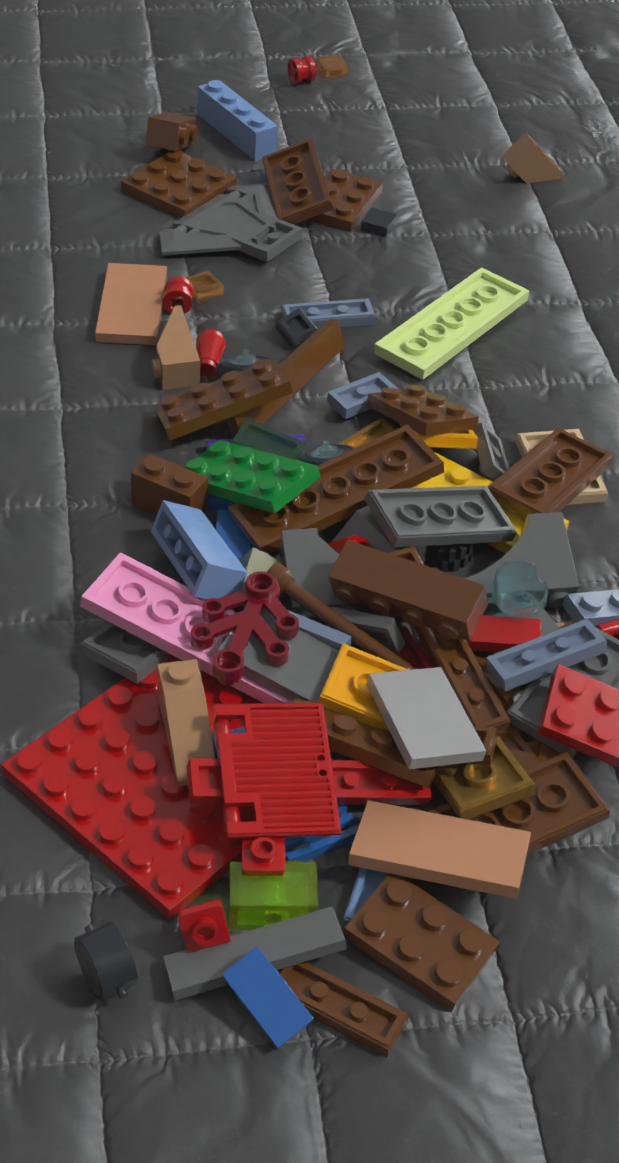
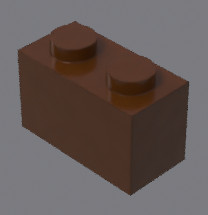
M170 112L148 117L145 144L173 151L193 145L198 136L196 118Z
M149 453L131 472L132 504L158 514L164 500L201 509L204 513L208 509V477Z

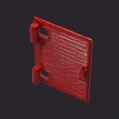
M323 703L214 704V729L216 747L219 754L223 794L222 810L227 839L234 841L239 838L341 835ZM231 719H243L245 733H231ZM253 806L255 821L241 822L240 807Z

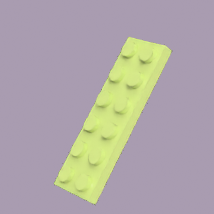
M481 267L376 342L374 354L423 380L528 301L529 290Z

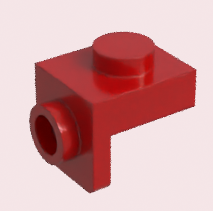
M285 837L242 838L241 879L283 880V875L285 874Z
M221 898L179 909L178 919L188 953L231 942Z

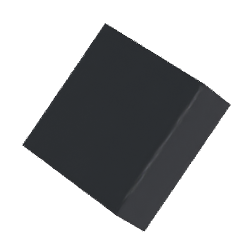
M371 207L361 221V230L387 237L397 223V214Z
M301 308L275 322V329L292 349L301 345L318 330Z

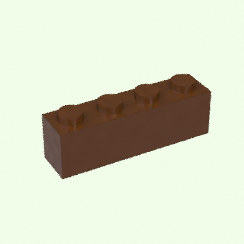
M347 540L328 575L333 593L341 601L348 604L356 602L368 606L372 611L380 615L391 614L403 618L405 622L415 627L426 626L435 629L449 639L461 638L470 642L488 605L486 589L483 584Z

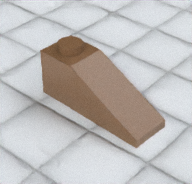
M181 305L174 307L156 346L157 359H152L151 362L153 377L159 378L162 390L187 388L200 384V359Z
M197 659L157 664L158 699L178 787L188 786L186 765L190 758H215L205 692Z

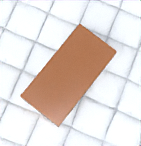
M108 263L95 332L96 342L157 345L163 308L164 285L167 280V266Z
M368 800L349 853L348 865L518 899L531 832Z

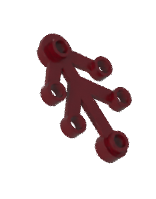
M258 571L250 574L240 591L218 599L210 598L205 600L202 604V618L209 624H198L191 629V645L198 650L209 649L213 646L215 637L235 630L228 649L220 650L213 656V675L223 685H234L243 677L245 662L243 655L252 632L265 647V659L270 665L282 666L288 662L289 646L286 642L279 640L277 636L282 639L295 638L299 633V619L295 615L290 614L278 600L280 595L279 584L276 582L275 577L268 572ZM246 604L243 611L225 617L226 610ZM263 607L276 620L277 636L260 616Z

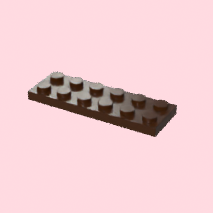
M407 424L318 465L320 478L275 514L240 503L228 506L230 517L254 548L272 554L279 550L281 530L317 528L318 531H321L353 516L357 510L367 506L364 499L368 490L412 488L444 473V462Z

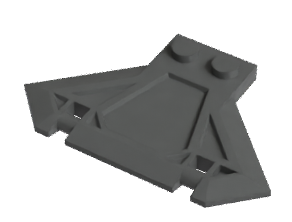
M264 183L231 186L226 189L228 194L215 196L173 223L175 229L165 228L160 231L159 237L162 256L238 250L256 257L258 260L268 262L302 238V228L278 219L269 184Z

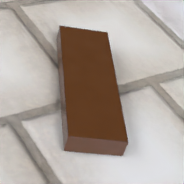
M306 961L282 968L279 971L281 977L314 1020L388 1058L408 1023L409 1014Z

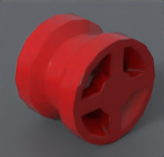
M303 56L301 60L292 58L288 61V75L293 84H300L302 80L308 82L315 80L316 66L311 56Z
M173 277L166 281L162 305L168 313L171 314L174 307L181 305L184 314L190 311L193 297L192 283L183 277Z

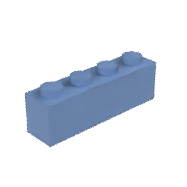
M212 80L208 84L198 86V115L254 161L261 160L263 156L277 151L278 125L220 80Z
M163 500L151 533L193 596L202 599H218L242 590L248 572L201 509Z

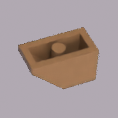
M527 133L522 135L502 154L508 163L505 166L506 170L515 179L520 176L526 183L557 180L565 176L557 164Z

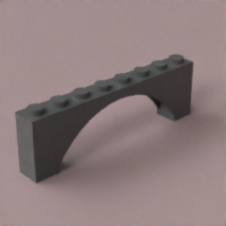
M562 512L528 514L521 530V537L501 559L485 570L464 578L485 585L488 605L484 613H491L498 609L514 608L537 600L541 606L549 605L552 608L563 607L562 603L567 594L577 593L579 582ZM317 528L281 530L279 543L280 561L292 572L291 576L295 578L297 585L330 608L355 609L359 612L380 615L372 611L368 606L356 602L348 604L334 595L328 575L340 554L319 537ZM285 595L287 610L318 623L324 622ZM388 614V615H387V616H389V617H396V616L391 615V614Z

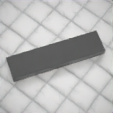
M333 906L230 936L231 942L190 953L186 949L165 955L163 959L176 1001L228 985L221 976L222 973L256 946L261 949L276 970L347 948L345 937Z

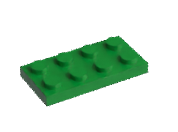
M221 440L210 445L209 449L197 458L188 461L184 467L208 477L209 495L274 514L320 478L317 465Z

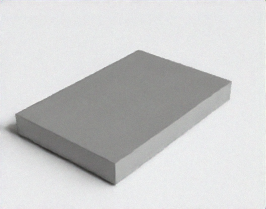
M441 667L369 674L366 684L408 769L483 761L486 749Z

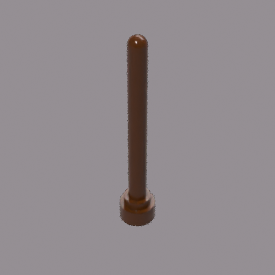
M277 562L267 570L268 573L275 577L276 582L279 584L281 596L287 595L333 629L352 636L351 641L367 653L413 670V667L408 662L297 585L295 578L291 576L292 572L281 563Z

